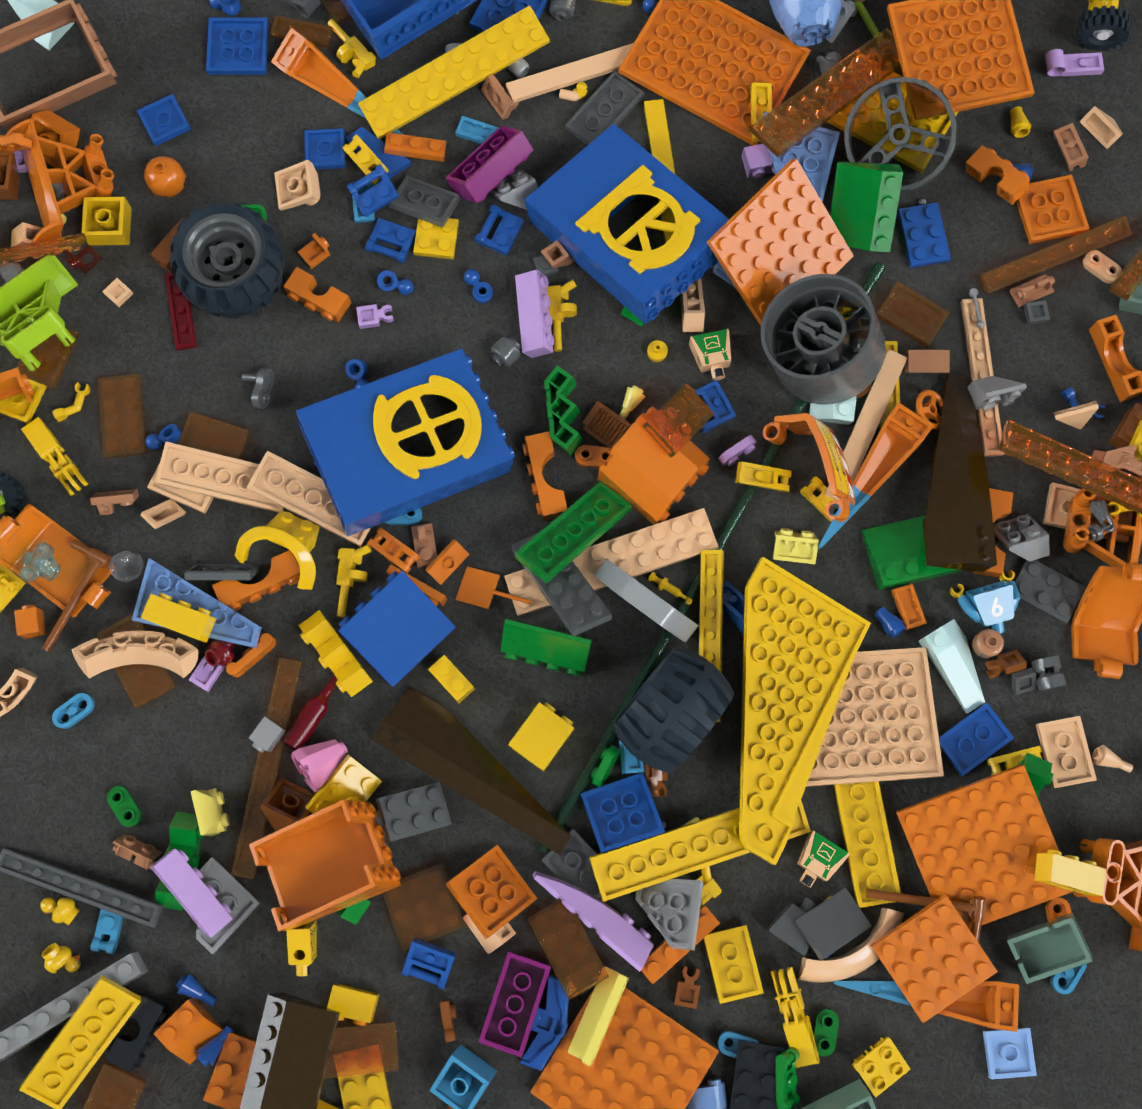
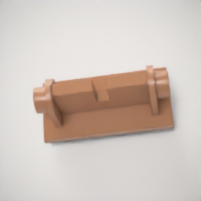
M1044 274L1010 289L1009 292L1019 308L1026 303L1033 302L1055 292L1052 288L1055 279L1053 276H1046Z
M122 834L113 841L115 844L113 847L115 855L128 861L132 860L133 855H135L134 864L146 870L151 869L150 867L156 863L154 860L162 854L153 845L142 843L132 835Z

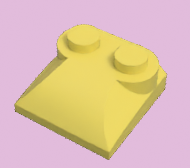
M216 788L191 791L200 834L203 836H213L226 831L230 821L228 814L223 812L222 804H225L222 791L218 792Z

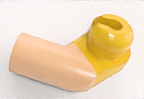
M579 82L577 83V88L572 91L560 89L559 99L573 102L578 101L587 94V84Z

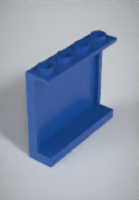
M396 570L386 579L388 583L383 588L379 585L371 593L372 598L367 603L363 600L355 608L357 612L351 618L347 615L339 623L341 627L338 629L392 687L456 628L403 571L398 573Z

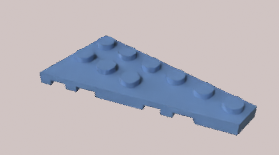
M148 558L132 621L165 628L141 618L150 594L158 596L159 593L171 596V601L178 604V601L182 600L192 604L190 609L197 611L200 607L211 611L210 616L217 619L209 638L257 648L262 627Z

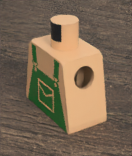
M729 329L691 336L689 346L702 373L711 371L715 381L725 378L723 368L729 367L731 363Z
M809 832L797 862L799 866L805 869L799 881L810 888L817 877L822 881H828L848 858L850 853L817 832Z

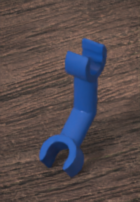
M1072 387L1061 392L1071 407L1080 405ZM1098 405L1099 409L1105 408L1104 405ZM1096 412L1092 415V417L1096 419L1104 417L1103 415H1098Z

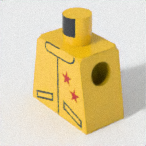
M317 920L287 931L289 965H296V976L310 975V964L313 963L317 956Z

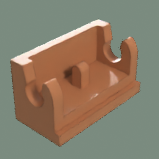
M1071 123L1054 130L1053 137L1058 142L1068 164L1069 171H1072L1077 165L1080 168L1085 167L1089 157L1074 124Z
M907 350L904 352V356L908 357L904 365V372L950 373V350Z

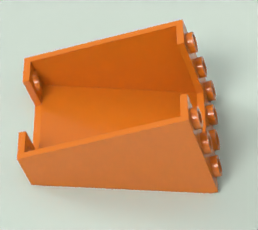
M343 799L249 844L256 866H267L280 907L273 908L271 911L278 931L292 930L401 886L399 881L400 873L393 865L391 849L386 846L383 838L385 837L384 830L378 824L376 819L377 811L370 802Z

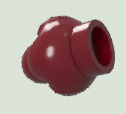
M221 640L213 641L209 645V649L205 651L206 661L211 666L228 665L234 659V653L231 650L235 644Z

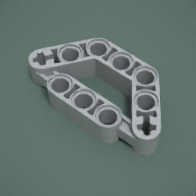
M607 558L594 575L620 597L685 643L698 627L695 622Z

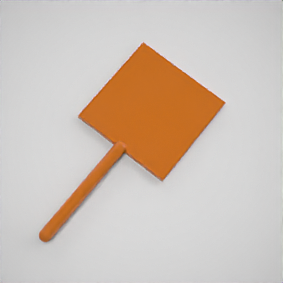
M468 566L455 599L485 609H489L494 594L531 604L529 599L496 591L500 575Z

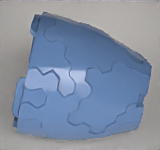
M769 0V3L785 35L792 43L795 42L797 46L806 47L821 43L823 38L829 39L832 37L839 18L842 0Z

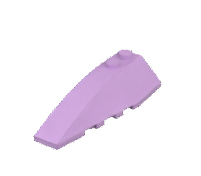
M537 871L532 874L533 878L556 899L560 898L562 904L574 914H579L578 917L587 927H594L596 933L606 944L639 972L641 971L654 946L650 940L652 936L644 928L641 927L638 930L633 925L635 921L626 913L621 915L602 900L579 887Z

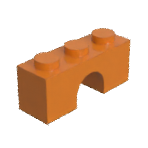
M982 145L966 161L965 172L980 183L990 175L999 176L1002 180L997 184L996 194L1011 205L1029 188V176L1024 171L1014 168L1009 160H1003L997 156V153L991 148H986Z
M296 267L283 286L287 297L294 302L299 300L312 312L316 310L322 313L321 316L330 322L334 320L339 323L351 305L349 296L332 286L324 295H314L313 290L317 285L314 276Z

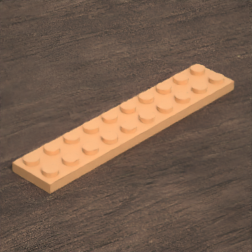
M702 508L588 547L573 562L595 591L607 587L594 576L606 558L631 577H636L701 555V550L718 549V544L705 509ZM525 569L504 576L511 595L531 600V604L512 599L518 617L551 606Z

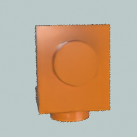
M316 233L312 234L313 240L298 251V255L310 269H313L330 256L328 242L322 236L319 238Z

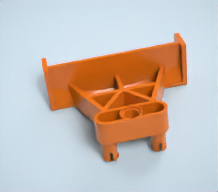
M27 119L12 127L5 136H9L11 133H21L24 135V138L32 140V148L21 150L44 226L35 235L32 241L33 247L58 246L64 224L61 214L83 204L84 197H111L114 172L107 167L101 149L104 142L101 135L92 134L89 144L85 146L84 150L37 136L33 120ZM43 154L54 157L57 169H47ZM81 166L86 179L74 173ZM62 183L66 198L57 202L52 184Z
M1137 475L1133 479V484L1138 485L1136 490L1095 499H1103L1107 504L1112 501L1121 504V501L1136 498L1135 502L1142 506V477ZM1086 486L1078 491L1069 502L1063 541L1064 549L1071 554H1076L1085 549L1108 565L1123 568L1126 562L1113 555L1116 534L1130 536L1127 563H1138L1142 542L1141 517L1134 511L1132 526L1118 524L1119 514L1110 516L1115 528L1112 532L1103 531V538L1107 536L1106 549L1095 543L1097 541H1090L1088 539V535H1090L1088 527L1090 526L1092 515L1089 509L1092 500H1095L1094 494H1096V491L1090 486ZM1113 505L1111 508V513L1117 511V508ZM1074 518L1081 519L1083 525L1079 526L1075 524ZM1108 520L1104 521L1105 525H1110Z
M1099 838L1096 841L1083 839L1080 844H1086L1087 846H1080V850L1083 853H1091V861L1096 862V866L1106 869L1103 896H1086L1073 892L1076 897L1088 898L1093 903L1111 905L1132 926L1128 949L1142 952V840L1124 845L1122 841Z

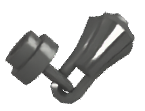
M1103 499L1092 500L1089 510L1095 515L1102 526L1100 528L1098 524L1094 523L1088 527L1090 532L1088 539L1090 541L1103 539V531L1112 532L1115 528L1108 512L1107 503ZM1108 520L1110 525H1105L1104 521Z

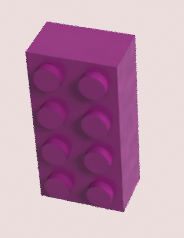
M500 126L445 179L461 198L475 203L481 202L492 189L500 185L502 179L514 172L515 167L520 162L525 161L529 157L533 148L521 130Z
M510 950L508 951L478 1041L479 1043L522 1057L551 964Z

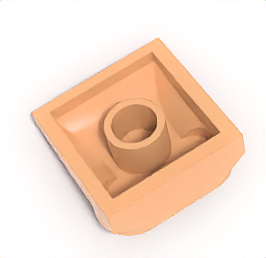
M309 160L274 173L280 210L302 204L312 206L319 201L318 173L313 163Z

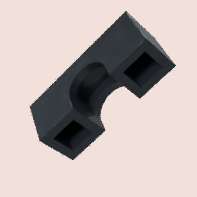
M148 993L139 995L142 997L141 1002L130 1016L140 1025L138 1037L136 1039H131L125 1035L117 1037L106 1057V1060L129 1072L136 1069V1067H141L146 1058L145 1050L148 1046H152L157 1038L154 1033L159 1024L163 1025L169 1015V1012H167L169 1004Z

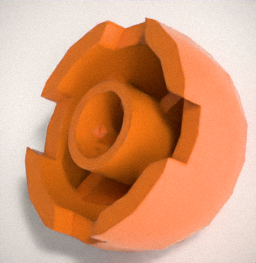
M158 156L148 162L144 170V180L148 189L155 196L171 198L179 194L184 188L186 174L182 166L174 158Z

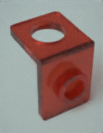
M87 246L75 257L67 249L64 250L70 257L67 261L75 269L80 268L85 274L102 260V257L91 246ZM85 254H93L94 260L91 263L86 264L83 262Z

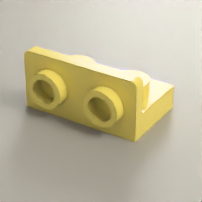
M781 528L780 531L775 530L773 560L808 564L816 563L819 539L817 535H814V532L801 531V533H795L792 529Z

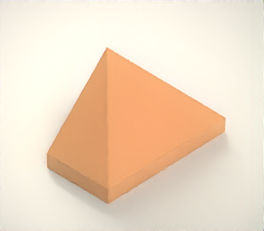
M1096 106L1080 121L1106 149L1123 134L1115 120Z
M1092 401L1053 413L1056 420L1077 429H1082L1099 407L1096 401Z
M169 499L141 512V516L154 529H157L184 516L186 512L174 500Z

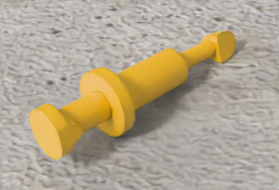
M655 572L651 573L648 581L657 583L660 591L664 589L675 597L680 596L686 600V604L692 603V599L682 594L679 588L669 583L667 577L662 580L656 576Z

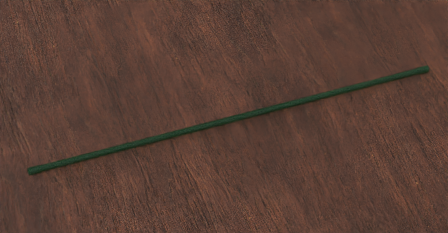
M876 262L862 287L868 296L886 269L881 263ZM851 309L850 311H848L845 318L850 317L857 310ZM798 398L789 415L801 414L807 402ZM787 429V437L791 432L789 429ZM784 442L779 445L772 443L760 465L771 467ZM750 485L746 487L716 539L718 549L715 550H723L759 487ZM701 567L685 593V596L690 597L692 602L700 590ZM682 598L677 610L685 615L691 604H686V600ZM664 629L556 816L555 820L562 827L581 797V793L584 792L593 770L600 764L603 750L606 747L609 748L616 736L612 728L613 723L649 678L672 639L673 634ZM541 843L537 847L546 854L551 851Z

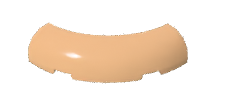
M154 631L113 633V637L101 640L95 638L71 649L77 664L88 678L115 667L131 664L160 666L184 678L192 671L198 660V649L180 638L176 640L166 637L164 633Z
M25 668L14 670L7 683L0 689V717L13 709L26 696L38 677L36 674Z
M881 908L877 923L868 938L844 955L821 961L820 959L802 957L798 980L820 983L834 982L855 976L866 970L879 959L870 945L902 924L904 913Z

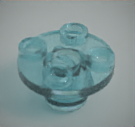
M41 541L32 552H26L22 558L24 564L19 577L27 582H32L39 576L47 581L54 580L60 573L61 565L53 557V546L45 541Z

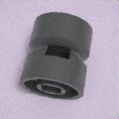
M1059 656L1042 658L1031 662L1033 670L1038 675L1036 679L1038 691L1067 685L1064 673L1059 671L1062 668ZM1051 669L1052 673L1045 675V670Z

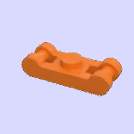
M379 527L373 539L370 538L367 544L408 574L411 570V565L421 557L383 528ZM383 539L386 540L382 545H379ZM406 554L408 557L404 562L401 561L400 558Z
M268 633L261 635L257 648L249 647L244 651L243 657L239 661L229 663L226 667L227 673L236 678L242 676L276 646V639Z

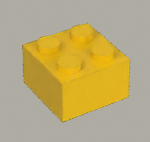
M84 197L81 235L89 245H130L132 207L126 198Z

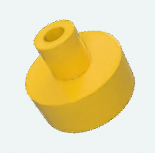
M656 340L648 345L647 356L651 361L661 362L666 358L668 348L664 342Z

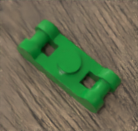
M790 1047L785 1053L783 1052L776 1057L777 1109H791V1107H795L800 1103V1097L796 1093V1061L800 1055L794 1047Z

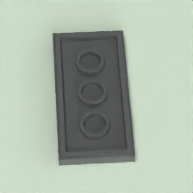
M614 70L565 124V129L586 145H589L611 125L615 124L618 126L642 100L645 92Z

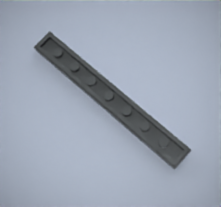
M3 848L1 851L0 871L151 928H155L163 905L14 850Z

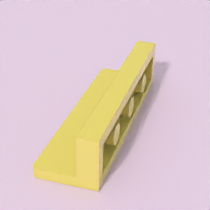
M608 967L603 968L568 1049L569 1054L581 1059L583 1063L589 1066L593 1064L629 977Z

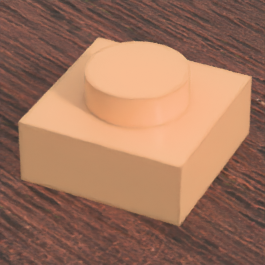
M118 278L102 291L118 307L134 294Z

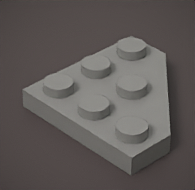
M211 857L199 870L203 875L201 880L206 886L209 884L217 893L215 898L220 904L224 902L230 908L231 913L229 915L232 917V920L211 938L207 937L197 925L196 939L211 954H215L261 902L217 859Z
M670 879L637 890L635 900L647 913L649 919L663 935L668 945L673 949L695 950L703 882L701 880Z

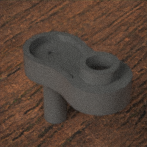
M261 368L257 374L243 373V381L256 382L251 395L253 407L266 408L271 401L270 391L274 384L273 371Z

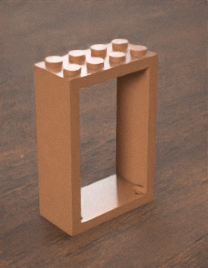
M65 0L0 29V54L67 24L77 22L102 71L100 74L10 114H7L0 100V125L7 132L18 123L31 119L33 113L44 110L54 112L117 84L114 79L117 74L109 60H105L108 56L101 46L90 22H87L89 19L80 3L76 4L74 0Z

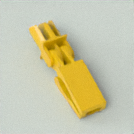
M37 417L21 429L39 456L47 463H50V470L70 496H73L75 492L66 482L67 479L77 491L82 489L73 475H76L84 486L88 485L67 454L63 455L64 448L40 417Z
M788 967L787 971L785 968L779 969L778 972L776 970L771 971L777 993L775 1000L778 1001L780 1012L784 1015L785 1023H783V1028L789 1047L796 1048L800 1055L796 1061V1068L819 1064L820 1059L808 1015L805 1016L801 989H798L793 968Z

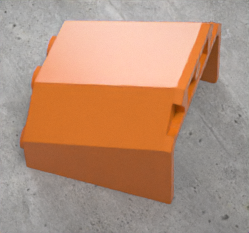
M652 406L645 414L643 413L637 418L610 451V456L599 468L598 481H601L632 505V508L655 525L668 519L670 516L668 511L673 502L676 501L678 503L685 495L683 490L688 485L691 487L697 481L698 475L702 477L707 472L710 458Z

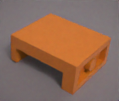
M18 367L0 373V401L24 393L28 402H33L31 395L34 394V391L26 374L21 375Z

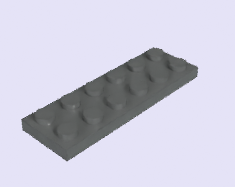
M537 534L511 544L513 553L515 554ZM573 561L548 583H545L523 565L573 637L612 620L611 612Z

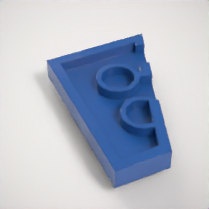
M363 127L345 137L349 144L353 140L352 137L357 134L388 168L389 172L387 174L390 178L412 165L411 161L404 156L385 154V143ZM358 146L354 150V152L357 154L361 150V147ZM381 177L378 178L379 181L377 182V184L383 181Z

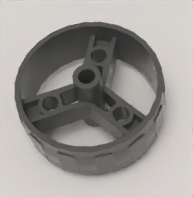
M890 78L865 91L851 109L844 133L847 157L849 162L874 163L872 156L876 152H881L883 160L879 164H887L903 147L944 157L941 164L932 174L919 182L901 186L900 191L913 190L924 186L936 178L950 160L956 144V118L948 99L930 83L918 78ZM900 85L918 86L934 94L945 106L950 117L951 136L909 126ZM880 91L888 133L857 162L851 143L855 118L862 106ZM892 99L899 101V107L896 110L888 108V103ZM901 113L904 124L898 123L892 127L891 115ZM904 130L906 132L904 139L896 140V133ZM911 131L923 135L920 145L908 144L912 136ZM928 137L936 139L937 142L934 148L928 149L925 147L924 142ZM890 138L892 143L898 147L887 155L882 150V146Z

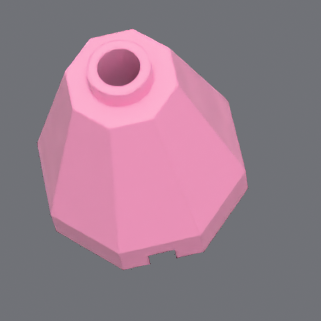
M334 739L299 748L292 752L291 757L299 773L303 774L306 778L304 779L306 784L315 793L327 782L336 768L345 759L348 750L342 741L338 743Z

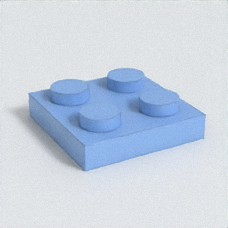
M1029 1027L1018 1028V1032L998 1029L983 1031L990 1079L1037 1076Z

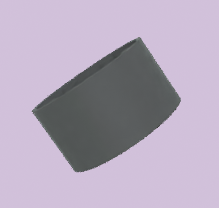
M817 274L791 283L771 301L761 324L762 346L780 381L792 395L809 403L835 404L855 397L874 381L884 362L886 352L885 337L871 299L861 286L843 276ZM842 307L857 310L846 321L840 314ZM832 329H836V330L841 331V334L838 333V332H836V331H834V330H832ZM858 339H867L863 348L858 347ZM783 340L795 343V349L779 353ZM806 346H809V347H811V348H813V349H815V350H817V351L808 350V349H806ZM805 369L812 374L803 375L800 373Z

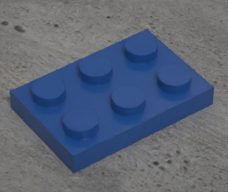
M938 202L902 208L897 211L910 268L944 263L951 260Z
M985 703L939 737L941 751L959 775L964 776L1014 739V737L989 704Z

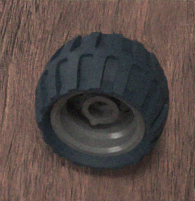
M213 202L201 209L197 208L191 212V215L186 220L180 222L177 227V234L173 236L171 241L170 265L177 286L193 305L210 315L221 317L222 314L229 319L239 318L240 315L245 314L248 316L253 315L262 306L266 307L272 301L273 294L278 293L281 287L282 276L285 272V257L281 241L269 222L248 207L243 208L241 205L232 202H226V204ZM239 243H243L244 247L239 248ZM207 258L211 260L209 264H205Z
M676 646L632 697L613 723L612 728L625 748L637 759L652 768L672 773L689 757L712 729L731 702L734 692L727 679L711 662L693 651Z

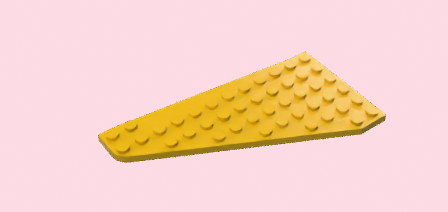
M762 557L759 559L745 586L739 837L742 845L748 851L768 863L776 865L793 827L792 822L854 657L871 623Z

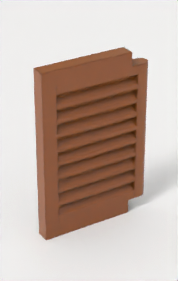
M597 401L582 422L585 424L582 430L605 447L612 449L632 424Z

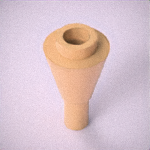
M1105 745L1095 748L1092 753L1095 765L1120 768L1129 773L1133 770L1132 764L1121 760L1120 757Z

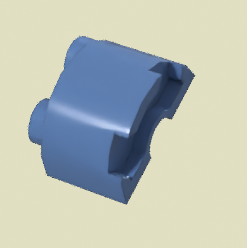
M720 1078L707 1080V1085L698 1086L685 1109H729L725 1082H721Z

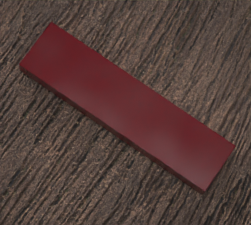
M172 272L165 273L175 349L181 351L197 348L191 302L177 286Z

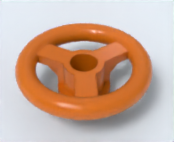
M924 390L916 399V414L934 425L933 430H937L938 425L941 424L942 415L940 416L937 412L936 401L941 410L944 400L937 392ZM930 396L929 401L926 404H922L924 397ZM929 419H932L937 423H932L929 421Z

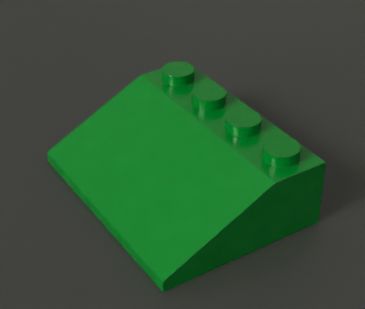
M837 162L830 216L848 247L867 251L890 252L903 178V171L899 164Z
M926 516L861 530L878 591L962 571L926 566L923 521Z
M505 619L501 643V654L505 655V659L517 661V658L524 659L526 664L537 666L538 663L544 664L546 669L558 671L559 668L567 670V674L573 676L585 673L591 640Z

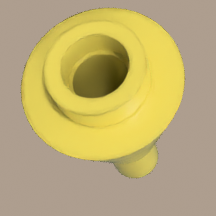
M634 385L632 388L627 387L622 410L619 414L620 417L626 420L629 413L645 398L642 389Z

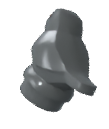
M830 52L825 57L820 55L816 58V61L820 64L821 73L826 79L827 86L830 88L837 86L841 74L842 58L836 52Z

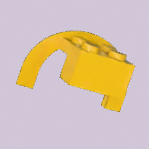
M281 510L266 526L249 529L240 537L235 557L240 563L244 564V561H247L252 543L268 539L289 549L296 557L300 567V579L297 588L312 590L316 576V567L310 552L315 547L320 526L294 516L290 512Z

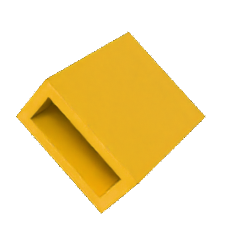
M539 702L508 746L544 772L572 734L574 727L571 726L573 722L563 715L560 718L554 713L556 709L546 702L543 705Z

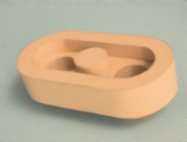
M1092 250L1083 258L1085 269L1107 284L1115 283L1122 275L1121 267L1100 251Z

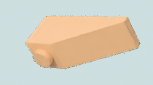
M701 279L695 280L688 290L681 294L683 332H703L705 308Z

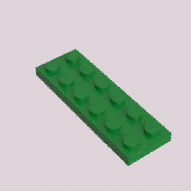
M600 481L515 552V558L545 583H548L631 511L632 505Z

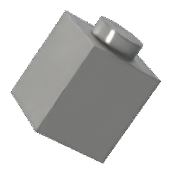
M264 716L249 739L254 742L252 746L263 753L266 750L271 753L286 730Z

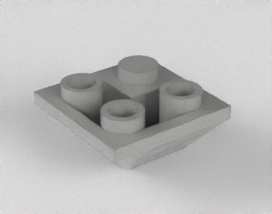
M522 169L514 170L508 177L502 179L500 185L492 189L490 193L500 201L527 209L524 199L534 192L538 186L535 178Z
M990 376L973 380L967 388L972 396L975 410L982 409V411H987L994 408V405L1002 404V406L1013 404L1014 400L1021 396V393L1027 386L1025 383Z
M1029 514L1020 515L1017 518L993 525L994 535L1009 551L1028 561H1033L1050 555L1049 534Z

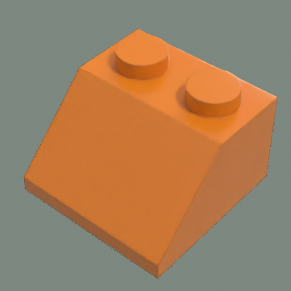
M50 110L32 114L31 119L33 120L37 136L76 148L80 128ZM43 154L45 162L57 169L54 157Z
M191 998L154 1035L170 1052L188 1064H192L199 1055L196 1050L214 1037H217L223 1028L197 999Z

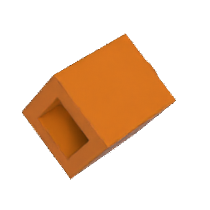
M35 605L22 606L21 610L14 611L17 636L27 639L46 635L42 609L35 607Z

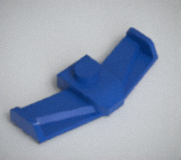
M549 974L546 1008L538 1006L531 1030L538 1032V1034L524 1054L520 1064L541 1071L561 1038L565 1036L568 1027L567 1017L570 982L568 980Z

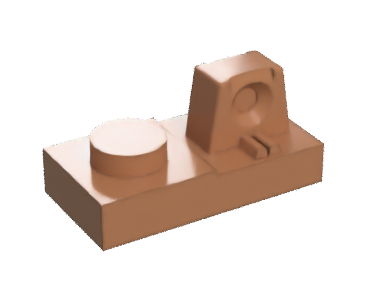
M494 75L487 76L481 91L502 120L507 119L511 111L517 108L519 102L513 103Z
M138 489L95 493L90 500L91 505L97 506L100 515H109L114 513V504L120 503V506L132 505L139 497Z
M432 523L411 527L415 553L421 557L417 561L418 569L428 567L437 557Z

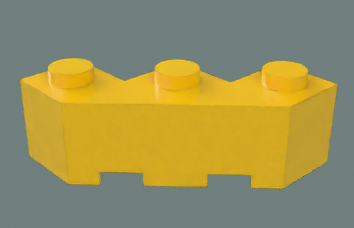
M320 610L298 625L303 632L300 634L301 638L307 645L311 643L320 655L318 658L319 662L325 669L329 667L338 679L336 685L342 693L347 691L353 697L373 682Z

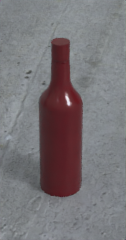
M332 676L322 692L308 700L281 740L285 745L295 751L304 747L328 710V699L338 681L336 677Z

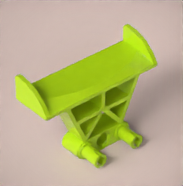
M49 247L45 249L48 253L46 256L0 287V345L5 346L15 358L21 359L30 371L36 370L33 364L37 368L41 365V362L37 360L30 350L55 334L65 347L70 346L65 338L71 343L75 341V338L65 328V321L60 317L58 311L61 297L78 286V284Z

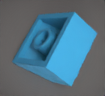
M460 1044L429 1091L453 1109H473L498 1071Z

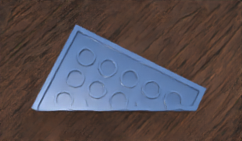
M764 112L762 122L775 175L791 159H797L823 202L840 132Z

